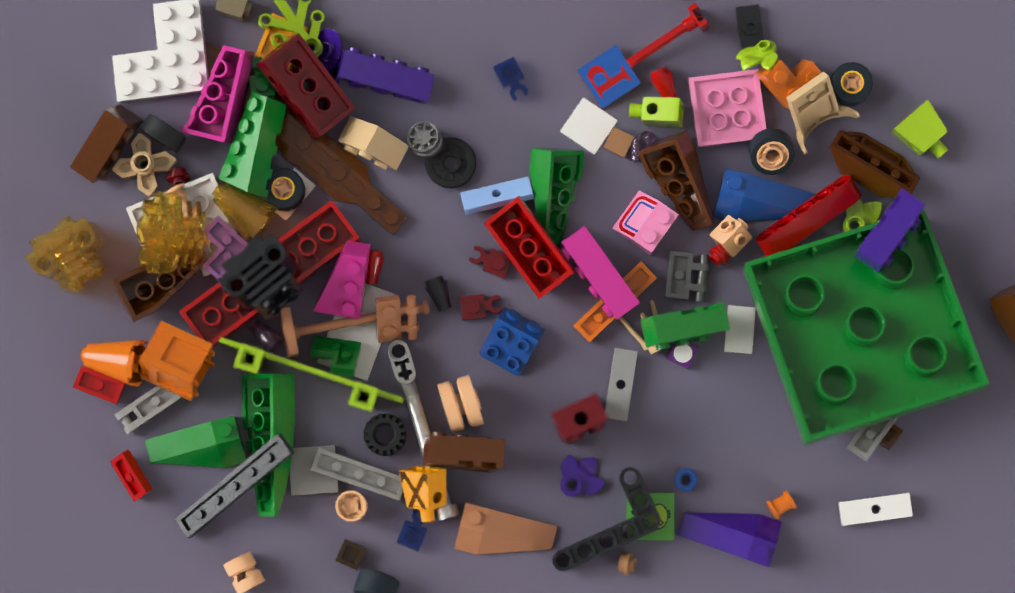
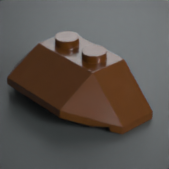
M839 130L829 147L840 173L850 175L854 182L879 197H897L901 189L912 194L920 180V177L914 173L913 168L905 157L865 133Z

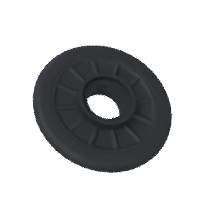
M452 137L443 138L442 150L436 156L425 159L426 171L430 179L437 185L444 188H457L466 184L472 178L476 169V156L473 149L465 141ZM447 157L456 158L458 163L454 169H448L444 166V160Z

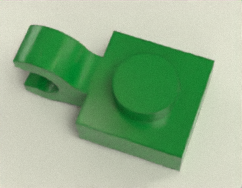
M262 57L253 58L252 64L255 75L249 76L251 93L253 91L269 98L276 97L274 87L256 65Z

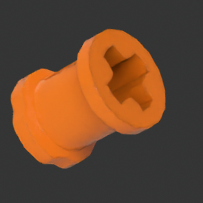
M787 490L783 491V495L773 501H766L770 512L776 520L784 512L791 508L793 510L797 508Z

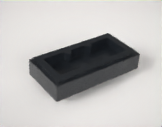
M759 4L736 7L740 47L743 50L747 47L755 46L758 42L764 40Z

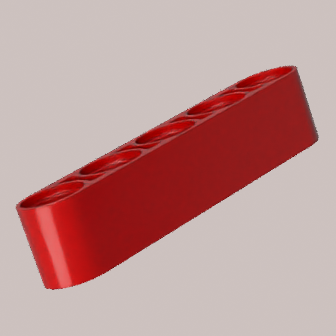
M844 175L761 232L756 237V242L765 256L791 249L860 200L862 194L851 176Z

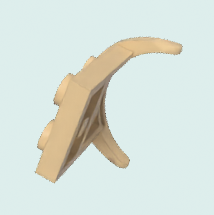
M822 72L786 97L797 130V141L804 154H807L805 148L806 139L815 127L836 117L858 118L860 116L856 110L837 104L830 77L825 72Z

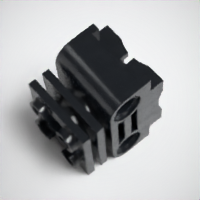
M273 234L265 241L259 235L252 239L241 253L230 257L221 265L226 273L217 279L239 306L244 309L255 307L266 320L277 316L281 312L282 307L289 302L295 301L303 291V288L293 278L297 270L295 260Z

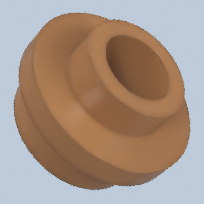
M632 552L622 553L618 566L619 572L629 576L630 572H634L636 567V558H633Z

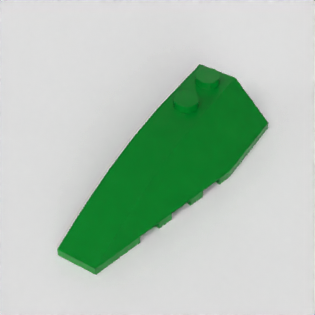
M294 373L242 374V421L244 429H248L249 441H246L247 450L251 451L252 455L277 434H282L293 450L295 426ZM292 456L254 486L259 516L278 517L286 490Z

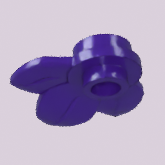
M568 455L563 460L560 469L563 475L560 487L566 496L575 497L581 493L592 495L604 486L605 482L594 476L597 467L596 458L588 457L577 462L573 456ZM569 481L576 482L577 486L574 490L568 488Z

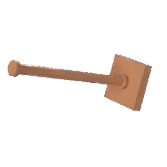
M427 300L419 304V312L417 314L424 313L426 315L430 313ZM290 307L282 308L279 313L288 359L298 357L299 351L296 339H300L299 336L376 322V312L360 315V319L347 317L297 327V325H293Z

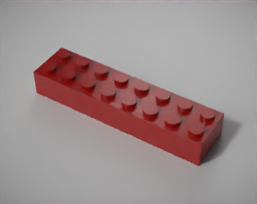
M332 200L278 239L297 264V270L293 278L299 285L336 260L347 240L361 241ZM219 282L179 311L197 337L212 343V349L221 343L219 342L220 337L229 338L261 314L255 307L244 309L239 306Z

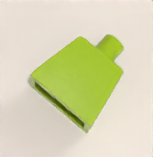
M643 97V104L630 103L629 117L641 118L644 125L683 129L684 104L680 98ZM654 109H658L655 114H651Z
M928 100L891 131L894 136L920 156L929 149L938 159L948 151V148L940 141V138L948 131Z

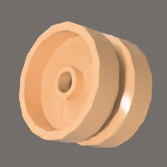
M469 375L457 378L456 383L459 389L457 394H455L451 382L446 381L437 384L452 434L464 431L465 425L462 415L467 416L469 425L472 428L484 425L480 412L482 409L476 388L473 389Z

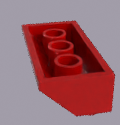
M517 196L484 223L539 299L551 293L575 273L574 269L520 196Z

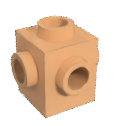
M730 215L710 233V237L715 243L722 246L733 258L753 238L747 231L749 226L742 219L738 218L735 220Z

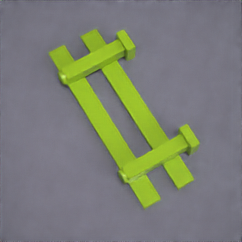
M220 337L219 342L239 350L234 367L258 374V371L261 372L264 366L265 359L352 387L353 391L348 405L372 412L377 396L404 404L405 400L403 397ZM365 396H369L367 403L363 402Z

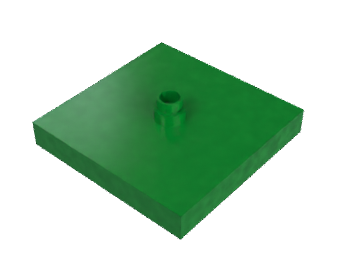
M923 209L919 216L921 220L919 226L914 232L909 230L905 236L908 239L900 251L897 248L892 253L894 259L887 269L882 267L878 273L855 257L857 250L878 222L744 264L743 273L804 446L985 390L989 385L925 209Z

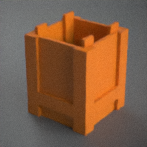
M160 321L157 330L139 359V364H141L140 377L147 382L192 401L194 396H199L197 390L209 368L215 367L212 359L215 356V351L211 350L212 343Z

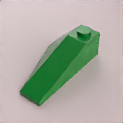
M531 148L530 176L537 220L555 244H561L569 220L568 208L570 202H574L576 194L573 193L577 181L581 180L583 174L584 150Z

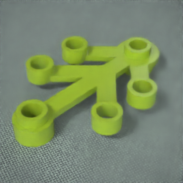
M274 0L286 20L264 13L258 20L259 26L263 29L274 27L296 34L299 33L308 45L314 47L315 50L313 52L318 58L323 50V45L318 39L320 26L325 18L324 13L320 10H315L311 13L310 22L312 25L308 35L303 26L311 0L307 2L297 0L298 9L296 15L286 0ZM318 15L321 17V20L316 21L313 16ZM267 18L270 23L264 24L262 19ZM280 32L275 33L272 36L271 44L273 47L276 48L280 45L279 43L275 42L274 39L276 37L281 38L283 42L286 39H288V37H285V35Z

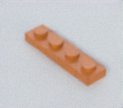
M642 261L623 278L636 298L657 279ZM599 300L573 325L588 343L615 319L614 317L609 318L602 309V306L605 305L602 300Z

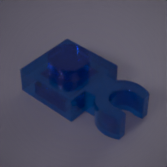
M514 57L493 67L503 89L510 86V96L513 101H517L515 96L516 90H522L525 96L528 95L526 86L519 83L520 80L524 79V76Z
M413 509L411 514L413 521H405L396 543L418 552L428 529L422 527V524L426 522H421V518L417 516L418 509Z

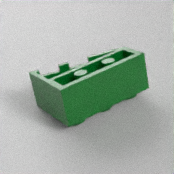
M724 302L708 307L700 306L695 307V309L655 315L640 320L646 348L656 346V350L670 348V343H675L676 347L690 344L689 340L695 339V343L705 342L709 340L710 335L730 330Z

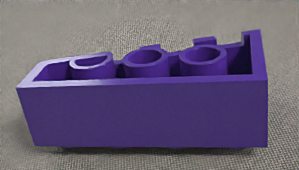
M349 47V50L345 49L342 51L341 58L333 71L332 77L338 84L340 80L348 81L350 87L354 88L370 86V90L375 93L389 94V92H393V97L421 104L429 101L435 74L429 73L427 68L416 66L413 69L407 67L406 62L394 60L392 63L385 61L384 56L378 54L367 56L362 54V50Z

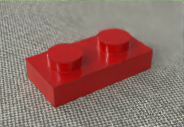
M81 366L73 388L118 405L126 384Z
M129 449L110 461L134 502L153 490Z

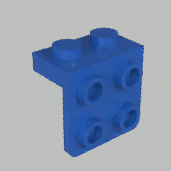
M504 307L480 350V355L510 373L519 376L546 329L542 328L537 322L522 317L516 310Z

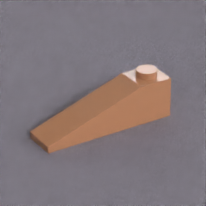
M465 503L454 549L476 555L550 550L553 546L557 526Z

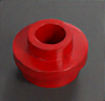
M717 244L709 249L711 254L709 258L717 266H726L731 256L722 246Z

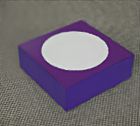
M674 343L667 360L689 369L698 347L692 344L676 347Z

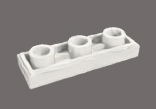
M910 493L838 502L842 526L913 516ZM873 505H877L879 508L876 514L871 510Z

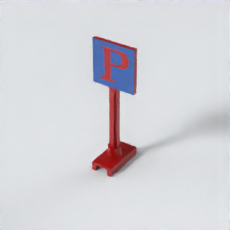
M696 3L688 7L690 16L682 20L683 23L630 58L625 59L617 45H614L577 70L602 109L641 84L632 70L634 66L687 31L691 32L699 27L704 32L711 27L706 18L699 22L703 19L702 14L695 16L701 12Z

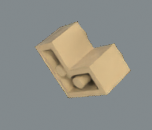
M350 116L338 139L340 143L345 145V151L355 156L358 154L369 161L373 159L375 160L374 165L385 171L387 167L397 171L409 145L381 127Z

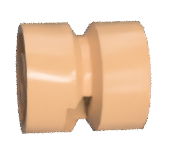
M346 491L336 501L337 514L346 521H358L366 515L368 510L366 498L357 491Z
M251 551L223 565L228 576L234 578L232 584L237 593H243L266 581L261 570L255 568L257 562Z

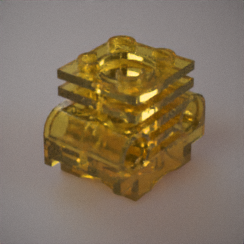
M155 192L153 199H144L142 204L143 214L138 220L136 227L140 245H145L141 246L139 252V266H147V273H171L176 270L181 255V265L183 268L187 267L189 257L191 268H196L198 259H202L203 256L202 246L207 243V231L203 230L205 212L201 211V202L196 201L192 213L191 201H186L183 211L182 198L176 193Z
M70 216L66 217L52 231L39 235L30 241L34 251L25 256L37 274L60 283L58 285L60 289L67 293L80 291L85 287L83 283L91 278L93 280L98 279L105 273L103 270L107 268V265L101 261V256L96 253L102 247V237L93 223L88 222L85 217L78 221L73 220ZM91 235L90 241L84 244L85 237ZM51 261V267L45 271V265Z

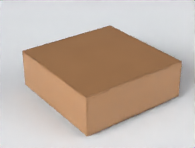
M613 127L603 149L625 158L634 136Z

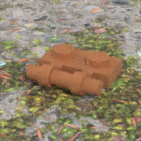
M399 295L375 298L378 343L402 340L401 332H408V339L416 340L417 332L419 331V322L417 321L419 304L416 303V296L408 295L407 302L400 303ZM406 313L408 321H401V314Z

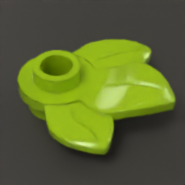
M762 40L755 46L741 50L737 54L736 59L741 60L743 71L758 64H761L764 69L770 71L778 61L777 47L773 41Z
M860 199L847 208V217L843 221L844 232L853 230L850 227L851 222H856L858 228L879 222L877 219L880 216L882 204L876 201L863 204Z

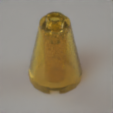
M227 182L224 185L220 183L212 192L215 196L213 202L247 243L256 234H261L275 216L274 212L279 209L274 204Z

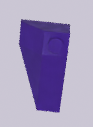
M684 513L677 535L769 567L777 545L782 522L761 514Z

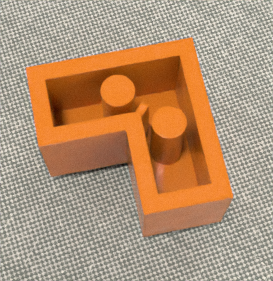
M778 59L776 65L770 71L761 67L755 74L783 108L789 109L786 97L822 72L813 61L802 59L792 70H789L783 61Z

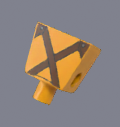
M413 466L399 470L406 506L412 509H420L421 522L435 521L434 509L446 505V469Z

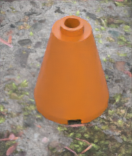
M144 340L90 343L86 348L82 349L81 361H83L84 366L130 386L138 387L143 382L140 380L141 364H139V359L146 349L144 345L147 342Z

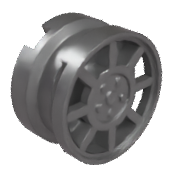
M422 121L416 123L410 128L407 135L409 146L420 158H432L443 148V136L431 122Z

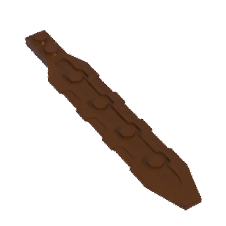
M205 42L210 78V72L222 48ZM251 67L250 76L255 75L254 69ZM249 80L240 117L243 116L251 96ZM275 90L276 97L272 99L286 104ZM286 104L281 134L276 136L275 141L276 146L283 153L282 155L318 183L317 186L333 200L358 205L390 234L394 235L408 217L372 186L366 165L353 154L345 151L326 133L321 137L312 138Z

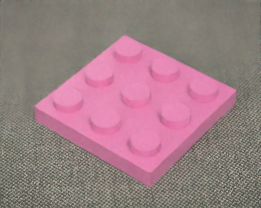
M758 69L691 77L688 79L697 148L748 142L752 140L755 134L766 129L760 79L755 74Z

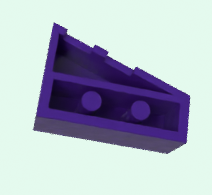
M901 189L895 201L887 208L883 217L857 250L855 257L877 273L882 267L887 269L894 259L892 253L896 248L900 251L907 242L906 234L909 230L914 232L921 223L919 216L925 204L904 189Z

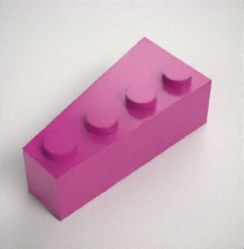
M223 45L210 72L211 76L207 84H204L201 90L202 94L197 104L193 106L190 113L191 116L181 132L224 143L233 142L239 124L255 52Z
M585 226L561 242L563 247L560 249L568 261L572 259L577 267L574 270L582 280L586 278L591 285L588 287L589 291L595 299L600 298L605 304L602 306V309L609 318L614 317L617 320L640 303Z

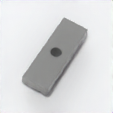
M614 348L605 405V413L608 419L627 422L638 351ZM617 381H623L625 387L618 389L616 386Z

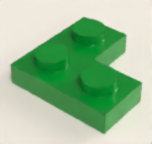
M315 336L311 348V357L332 360L330 374L354 378L361 351V342Z

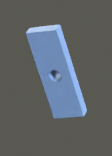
M529 177L460 193L465 215L506 206L517 196H520L523 201L534 199Z

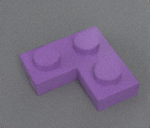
M217 216L202 233L219 249L205 262L203 267L216 279H219L226 273L221 265L230 257L241 253L248 243Z

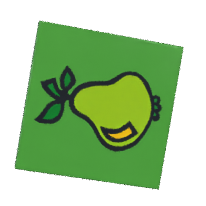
M637 493L634 496V502L638 506H644L647 502V497L643 493ZM650 493L660 514L661 525L656 531L636 540H674V493ZM627 499V519L634 517L635 514ZM646 515L644 517V524L648 528H653L657 524V519L653 515ZM627 524V537L630 538L634 536L635 528Z

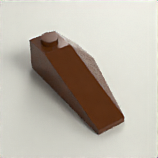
M688 130L668 136L638 151L647 175L651 179H655L662 188L660 191L664 196L668 195L676 205L675 209L692 230L714 224L697 151Z
M196 240L113 279V286L132 321L136 322L155 313L203 267L208 258L199 240Z

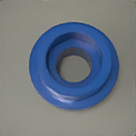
M683 468L675 474L674 483L679 490L688 492L696 487L698 477L692 469ZM684 475L690 477V483L687 485L681 481Z

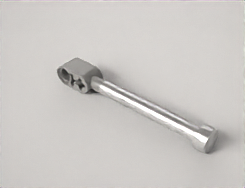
M396 340L389 345L388 355L395 378L402 385L423 456L424 438L431 435L416 386L417 373L410 349L405 342ZM401 345L405 347L406 353L403 357L396 358L393 356L392 351L395 346ZM409 359L410 363H405L406 369L412 371V374L409 375V380L399 377V374L403 373L401 365L396 367L395 363H403ZM447 487L446 505L434 510L437 521L460 515L457 504H451Z

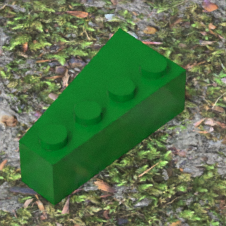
M252 91L218 179L248 193L267 198L269 190H266L267 179L272 177L273 169H270L272 155L276 156L278 147L275 141L276 136L281 134L286 104Z

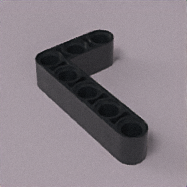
M635 467L625 468L619 477L635 516L557 551L552 559L553 565L557 570L567 571L650 534L661 525L660 514L638 469ZM627 471H633L637 475V481L632 485L627 484L624 480V475ZM643 493L646 495L647 502L644 506L635 504V494ZM650 514L656 517L657 524L655 527L648 528L645 526L644 517ZM630 524L635 528L633 537L629 538L623 535L622 528L624 525ZM603 534L612 536L613 544L611 547H605L601 544L600 540ZM581 544L590 545L592 549L590 556L584 557L579 553ZM564 553L570 557L568 566L564 567L558 563L559 554Z

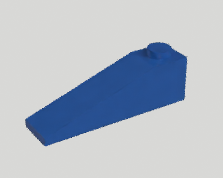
M726 169L723 173L713 217L724 220L730 215L735 220L740 218L744 222L781 219L815 194L751 174Z

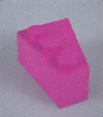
M347 240L333 270L317 297L313 312L360 319L364 304L371 244Z

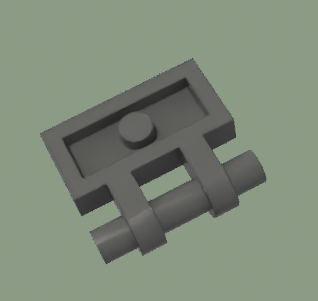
M670 250L664 298L688 300L689 291L696 292V302H704L705 293H708V286L706 285L707 272H710L711 266L708 264L709 255L701 254L699 263H693V253ZM692 270L698 271L697 284L690 283Z

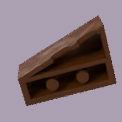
M121 104L105 109L70 168L92 183L104 180L110 172L109 167L118 159L122 149L143 120Z
M432 432V435L424 438L422 466L492 473L504 468L506 439H492L491 437L473 438L464 434L446 436L444 432Z

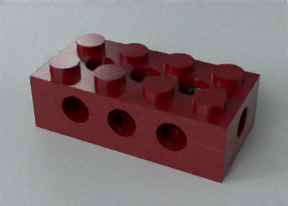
M299 33L290 36L256 63L257 67L312 138L324 135L355 109V106ZM289 62L294 65V72L290 71ZM304 81L307 82L309 86L308 91H306L303 87ZM318 100L323 104L322 110L317 105Z
M596 393L553 412L550 417L561 441H567L568 444L580 440L583 437L582 433L589 431L591 435L602 430L605 427L604 423L608 420ZM574 416H583L586 422L585 425H577L574 421Z

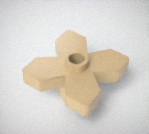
M138 133L131 143L134 154L132 158L119 159L112 168V171L123 179L137 176L138 190L148 197H152L159 187L155 173L168 172L174 167L177 160L166 151L152 155V142L141 133ZM144 162H148L147 167L142 169L141 165Z

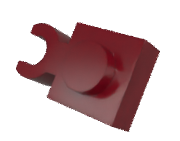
M474 246V250L480 252L481 256L479 259L470 257L469 261L476 265L483 263L485 264L483 271L505 279L511 264L509 257L492 248L490 253L486 254L482 247Z
M483 294L460 297L463 321L486 318L485 311H490L493 314L501 313V308L494 309L492 307V302L500 300V296L494 295L484 301Z

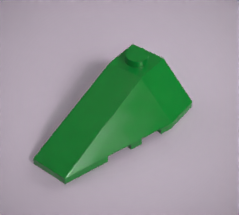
M236 416L210 421L145 440L150 463L227 468L242 464L247 460Z

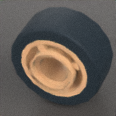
M775 128L764 129L755 134L750 141V158L752 165L757 171L766 175L781 174L793 163L795 156L791 138L786 132ZM770 150H776L774 153H767Z

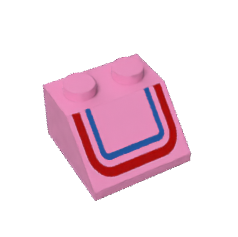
M638 191L612 229L648 255H651L679 214L659 200Z

